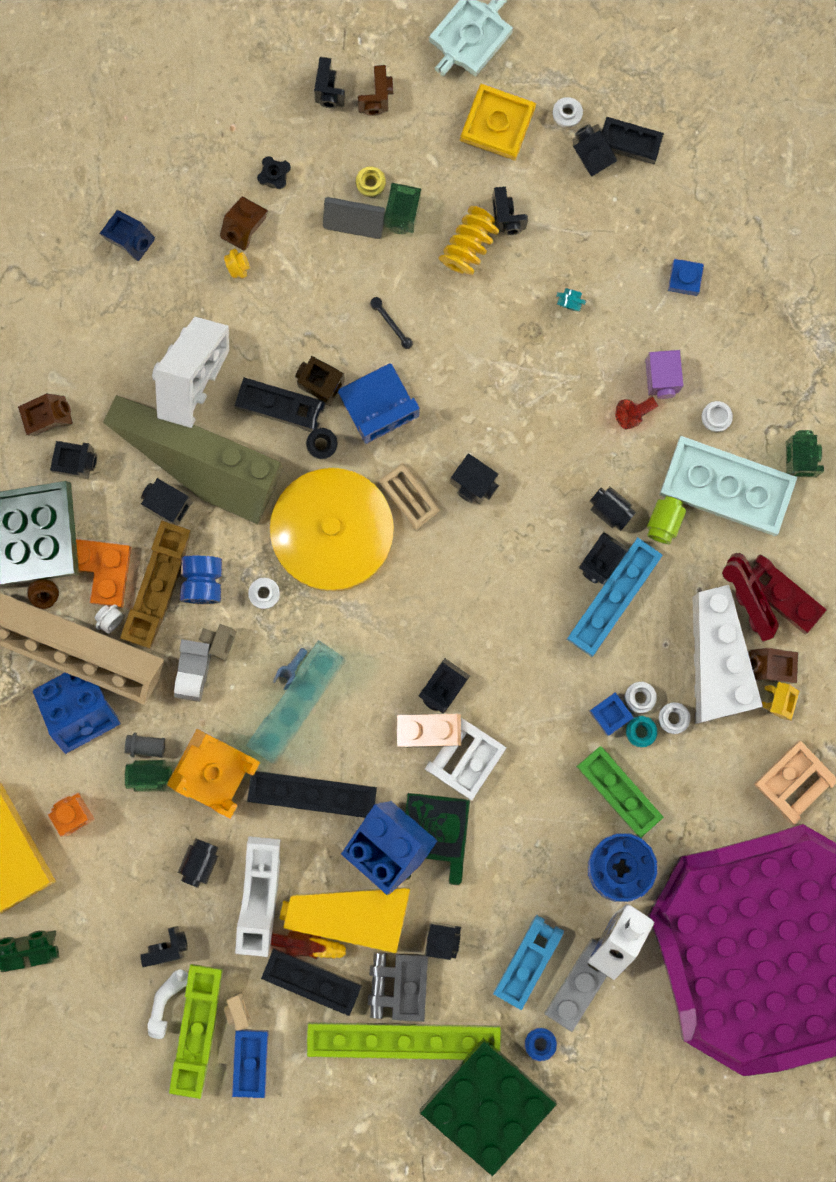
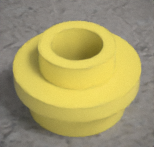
M365 167L359 171L356 176V187L362 195L375 197L383 192L386 178L380 169ZM373 179L376 181V184L373 187H369L365 182Z

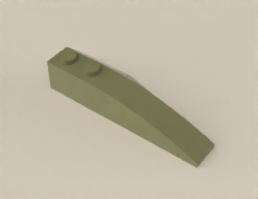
M117 395L103 421L106 426L146 455L152 462L160 466L201 500L257 525L283 471L281 462L196 425L190 428L158 419L157 410Z

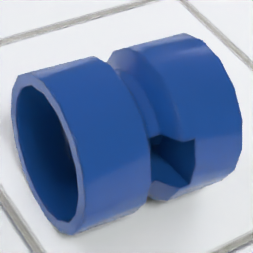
M200 555L182 557L181 575L187 581L183 582L180 587V601L191 604L221 603V585L216 582V579L222 577V558Z

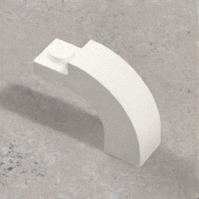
M248 837L242 906L237 924L235 954L268 957L278 891L280 839Z

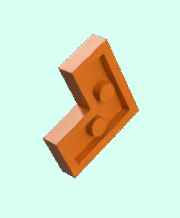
M76 539L79 572L94 574L90 603L102 606H112L115 604L118 608H123L132 547L129 545Z

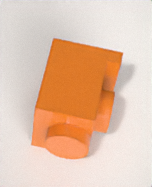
M80 793L72 797L67 796L53 805L52 812L48 814L60 837L69 836L95 820Z

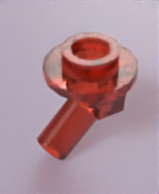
M653 396L638 405H635L629 399H623L616 406L615 418L622 428L626 430L639 426L643 421L642 416L657 408L658 404Z

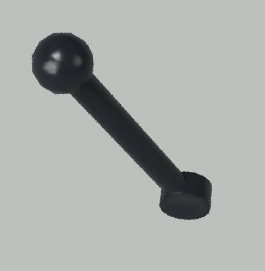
M379 297L372 298L370 301L371 308L378 310L401 340V346L404 349H410L413 345L412 339L405 337L382 307V300Z

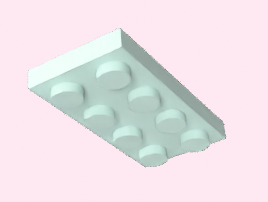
M680 436L659 495L676 498L682 501L683 504L777 536L797 477Z

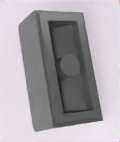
M325 197L324 229L381 239L385 224L384 207Z

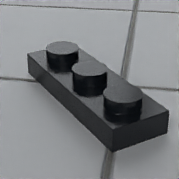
M273 948L261 977L264 981L347 1016H350L362 987L359 983L276 948Z

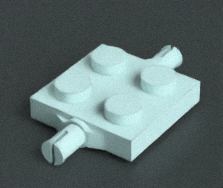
M459 0L429 36V42L445 55L438 65L435 66L438 74L440 72L441 76H445L453 64L462 66L475 77L479 74L513 32V27L502 20L498 14L499 9L507 0H491L489 4L477 0Z

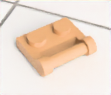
M797 741L754 785L790 824L795 825L801 819L800 815L828 787L832 789L836 785V777L801 741ZM815 772L819 779L790 806L785 800Z

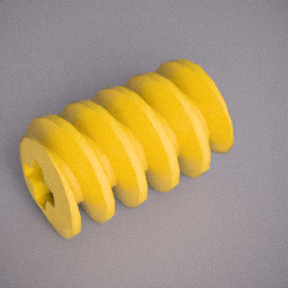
M470 206L468 214L462 218L463 225H459L456 228L457 235H453L450 238L449 242L451 245L445 246L443 250L444 255L439 256L442 264L458 273L473 275L475 271L469 264L479 265L481 263V260L475 254L485 255L487 253V250L481 244L492 245L493 240L488 233L494 235L499 233V229L494 225V217L483 208Z

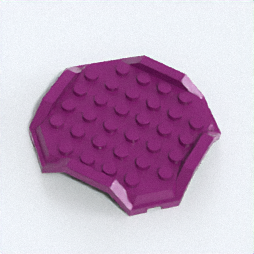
M799 824L775 833L727 846L680 856L669 875L670 878L650 909L648 917L654 921L652 928L661 950L677 1008L682 1040L742 1076L781 1072L836 1057V843L806 825Z

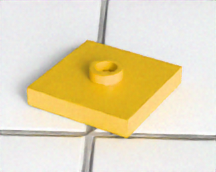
M480 83L460 135V141L516 161L537 103Z

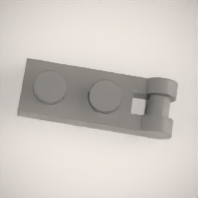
M594 938L590 939L544 1012L545 1015L573 1032L607 977L600 970L596 971L588 966L587 961L598 943ZM610 950V953L616 957L617 953Z

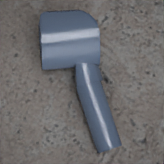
M301 648L288 666L280 667L273 679V683L276 682L278 677H284L288 682L283 690L289 689L295 678V670L308 653L307 650Z

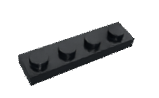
M256 771L250 778L247 802L366 818L375 805L377 787Z

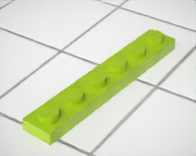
M308 1022L307 1057L464 1060L483 1038L500 1051L501 1027L482 1025Z

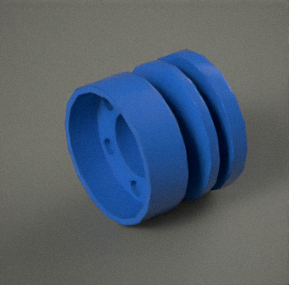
M630 833L614 834L604 838L592 850L588 860V877L592 887L602 897L613 902H629L644 896L653 887L657 876V859L652 848L642 838ZM620 860H624V866L629 868V873H624L622 878L617 877L618 873L616 870H612V866L618 864Z

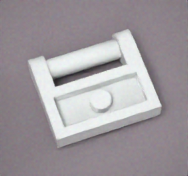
M461 718V742L466 734L475 739L452 774L450 775L443 769L458 746H443L433 763L429 761L425 770L472 801L506 750V747Z

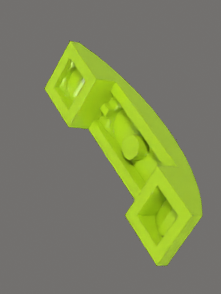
M190 964L185 992L186 1000L169 1094L197 1099L202 1097L216 1022L222 969Z

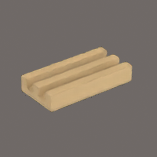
M401 463L378 481L415 530H418L433 516L440 513V509L404 463ZM399 473L404 475L429 507V512L426 513L401 482L397 476ZM390 480L394 482L421 518L417 520L388 484Z

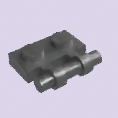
M374 952L373 965H370L369 975L372 976V992L368 995V1005H371L370 1018L383 1019V1007L386 1006L393 1007L392 1020L425 1021L427 956L396 954L395 966H386V953ZM385 977H395L394 996L384 995Z

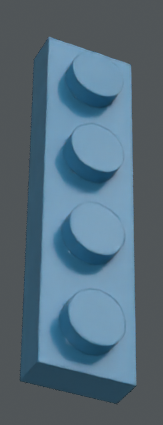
M637 537L566 640L590 657H593L663 555Z

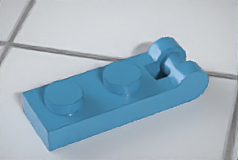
M538 915L532 920L524 938L493 992L495 996L519 1010L523 1009L564 934V930L557 926L553 928L544 923L545 919ZM538 934L548 939L544 948L534 943Z

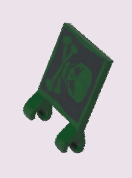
M408 793L405 813L437 840V843L425 859L451 862L448 882L451 885H460L463 875L470 800Z

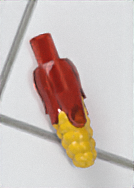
M294 930L289 931L288 935L272 933L270 946L286 948V953L291 956H306L317 960L318 957L342 958L346 954V948L343 944L323 939L320 936Z

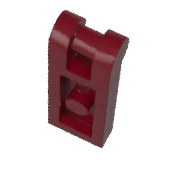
M734 553L729 557L722 575L726 581L733 582L736 588V598L741 606H745L749 614V623L755 633L758 632L762 642L773 639L778 630L779 623L746 557L741 553Z
M759 554L753 561L754 566L751 569L769 605L802 633H809L827 609L778 570L769 559ZM763 574L770 578L765 586L759 581Z

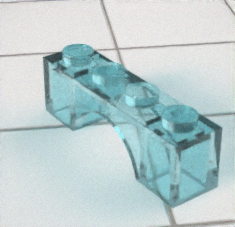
M318 640L300 666L298 673L283 697L262 721L246 746L272 764H276L346 662L345 658Z

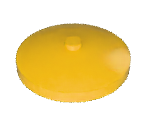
M341 468L314 470L294 480L278 498L270 520L272 547L282 567L301 584L321 591H343L366 582L377 573L386 561L393 541V518L384 495L364 476Z

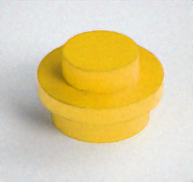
M235 248L230 250V254L224 256V261L230 275L234 279L237 277L242 279L247 277L246 270L250 269V265L244 252L239 253Z

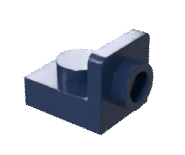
M119 210L115 211L99 233L105 240L125 250L136 261H140L155 240L154 235L140 221Z

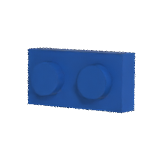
M241 1029L235 1031L232 1097L265 1098L269 1030Z

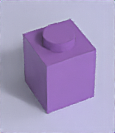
M680 350L649 352L645 359L648 395H657L658 399L675 397L683 387Z

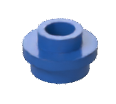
M536 1028L526 1036L525 1049L532 1059L545 1061L555 1054L557 1041L553 1033L548 1029ZM539 1038L546 1040V1047L542 1050L535 1048V1041Z

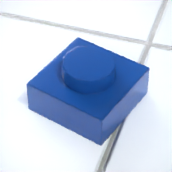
M674 259L668 291L698 296L704 264Z
M616 692L589 710L606 736L611 735L634 718Z

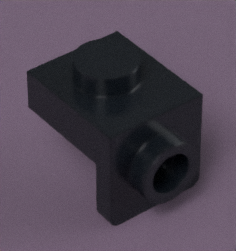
M588 124L575 133L576 137L572 139L573 148L591 177L617 162V158L602 134L599 124L593 127Z
M56 441L50 471L56 474L89 479L90 471H94L96 468L97 453H94L95 449L90 443L83 442L82 445Z
M603 531L579 566V569L583 571L582 574L589 581L596 584L600 582L605 585L629 548Z
M444 658L418 696L423 699L424 704L428 708L444 714L470 675Z

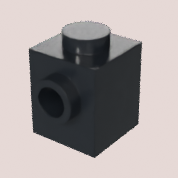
M469 453L450 478V484L458 489L457 494L469 503L475 501L480 504L484 498L490 500L500 486L496 483L499 474Z

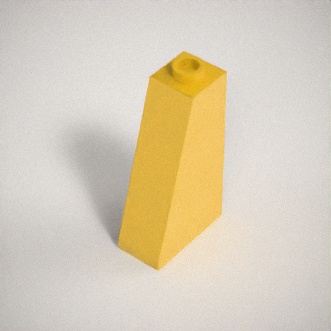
M0 783V914L53 884L56 880L5 788Z
M397 887L389 895H386L381 889L291 895L289 902L283 901L279 919L285 921L283 927L285 929L397 953L410 888Z

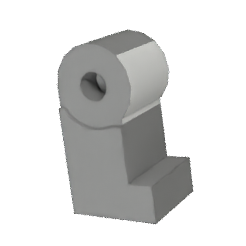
M181 639L179 651L181 653L174 688L175 698L201 701L211 654H209L210 644Z

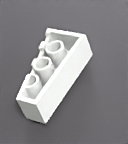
M726 585L698 592L693 596L696 683L695 724L763 707L730 586Z

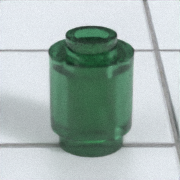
M134 760L133 764H126L125 766L126 789H133L134 792L166 791L167 783L172 776V767L166 766L165 760Z

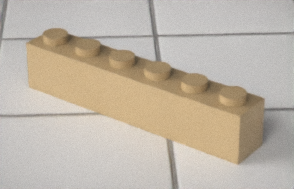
M0 593V646L139 703H146L159 682L164 659Z

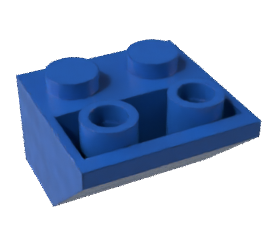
M388 801L373 806L341 855L386 895H389L423 863L437 843V840L396 804Z

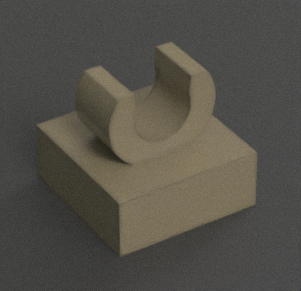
M219 624L216 633L203 628L199 640L211 645L209 654L226 661L237 631L231 627Z

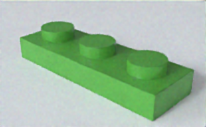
M602 746L595 749L576 766L637 837L642 838L664 818Z

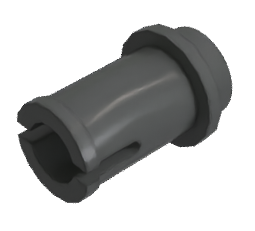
M137 732L126 736L125 754H130L133 758L135 755L163 758L165 738L138 736Z

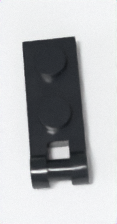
M243 377L234 406L235 409L312 432L319 428L320 423L317 421L319 414L324 412L326 403L316 398ZM300 406L308 408L306 417L297 415Z

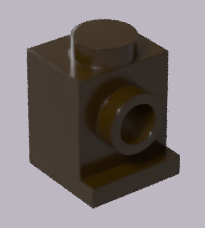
M311 356L308 363L302 362L295 375V378L298 379L297 386L299 389L324 401L328 406H331L338 394V390L345 382L343 372L314 356ZM316 378H322L325 382L322 386H316L313 384V381Z

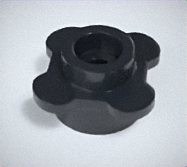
M271 156L263 158V168L257 176L258 182L271 188L283 189L286 186L287 173L291 170L290 163L285 160L282 162L276 161ZM275 170L277 174L272 175L271 172Z

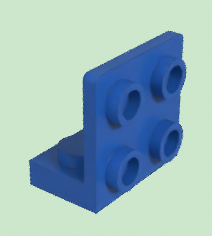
M390 363L338 390V394L365 444L418 418L420 415V408L415 398L410 399L397 372Z
M66 672L33 690L49 735L65 754L121 724L117 714L104 698L100 686Z

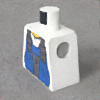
M626 904L613 914L587 962L615 980L638 955L654 925V921L631 905ZM615 949L619 952L614 957L609 950Z

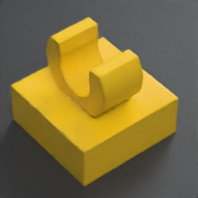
M778 682L777 688L772 685H766L764 690L774 693V699L770 703L762 702L763 708L781 719L791 721L799 690L790 684Z

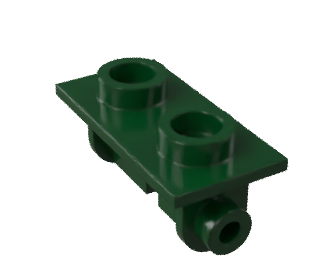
M39 930L25 937L15 939L14 937H5L0 939V971L4 973L25 968L23 957L27 956L31 967L53 963L54 959L59 958L58 946H53L56 930L50 932Z

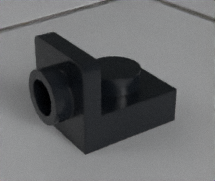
M319 57L314 88L315 103H320L325 108L344 107L345 90L335 88L337 70H332L331 58Z
M506 186L494 187L492 205L495 226L499 229V232H504L505 235L519 234L522 230L526 229L528 215H514L512 196L507 197Z
M178 926L168 928L171 947L167 948L166 942L147 946L148 952L140 955L142 968L184 958L183 951L188 950L185 932H179Z

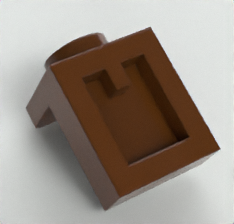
M46 393L18 406L25 433L28 436H35L57 425L69 426L73 424L71 408L64 395Z
M773 648L752 649L749 651V658L756 681L765 680L786 684L797 683L798 652Z

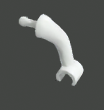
M179 969L173 972L168 980L157 990L154 996L151 1018L148 1022V1035L156 1039L164 1038L168 1023L167 1021H162L164 1007L172 995L187 986L188 973Z

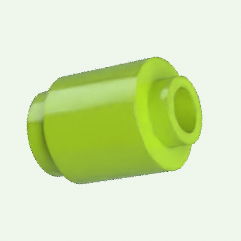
M665 496L664 500L658 499L647 526L649 529L647 536L657 542L671 544L672 539L677 537L686 513V509L682 507L683 502L670 496Z

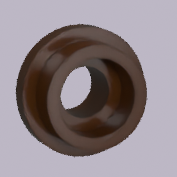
M41 579L29 585L27 597L34 607L47 609L52 607L57 601L59 589L54 582Z

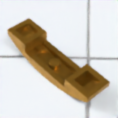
M161 520L151 548L153 552L134 607L129 611L120 639L151 649L172 598L181 571L182 557L185 556L191 530Z

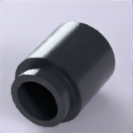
M327 428L313 430L306 439V449L316 459L329 458L337 449V438ZM323 438L326 440L327 446L324 450L316 448L315 442L317 439Z
M610 486L606 491L601 487L589 501L593 504L590 510L612 529L616 527L621 531L636 513L631 508L632 504Z
M195 838L193 845L189 844L177 872L183 875L181 881L196 888H199L200 883L207 885L218 859L216 855L218 847Z

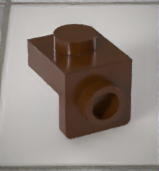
M386 65L374 66L375 94L358 96L359 113L376 116L382 114V112H388V95H393V77L386 76Z
M242 196L224 215L220 238L245 251L249 247L252 234L265 221L268 210Z

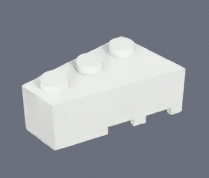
M194 317L190 324L182 329L177 341L169 346L164 358L155 364L152 378L155 380L158 419L192 428L195 422V417H193L194 408L197 403H204L207 396L202 392L208 380L215 381L229 352L228 325Z

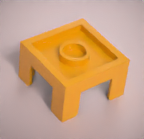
M196 729L167 786L231 819L237 807L232 798L245 773L247 772L253 776L260 761Z

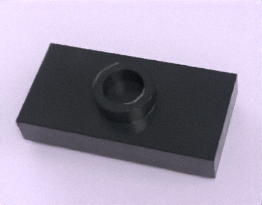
M607 116L602 129V134L614 153L655 165L664 133Z

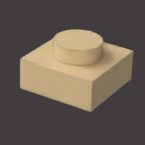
M242 992L230 996L227 999L228 1005L224 1006V1012L229 1025L235 1024L237 1031L249 1027L252 1021Z

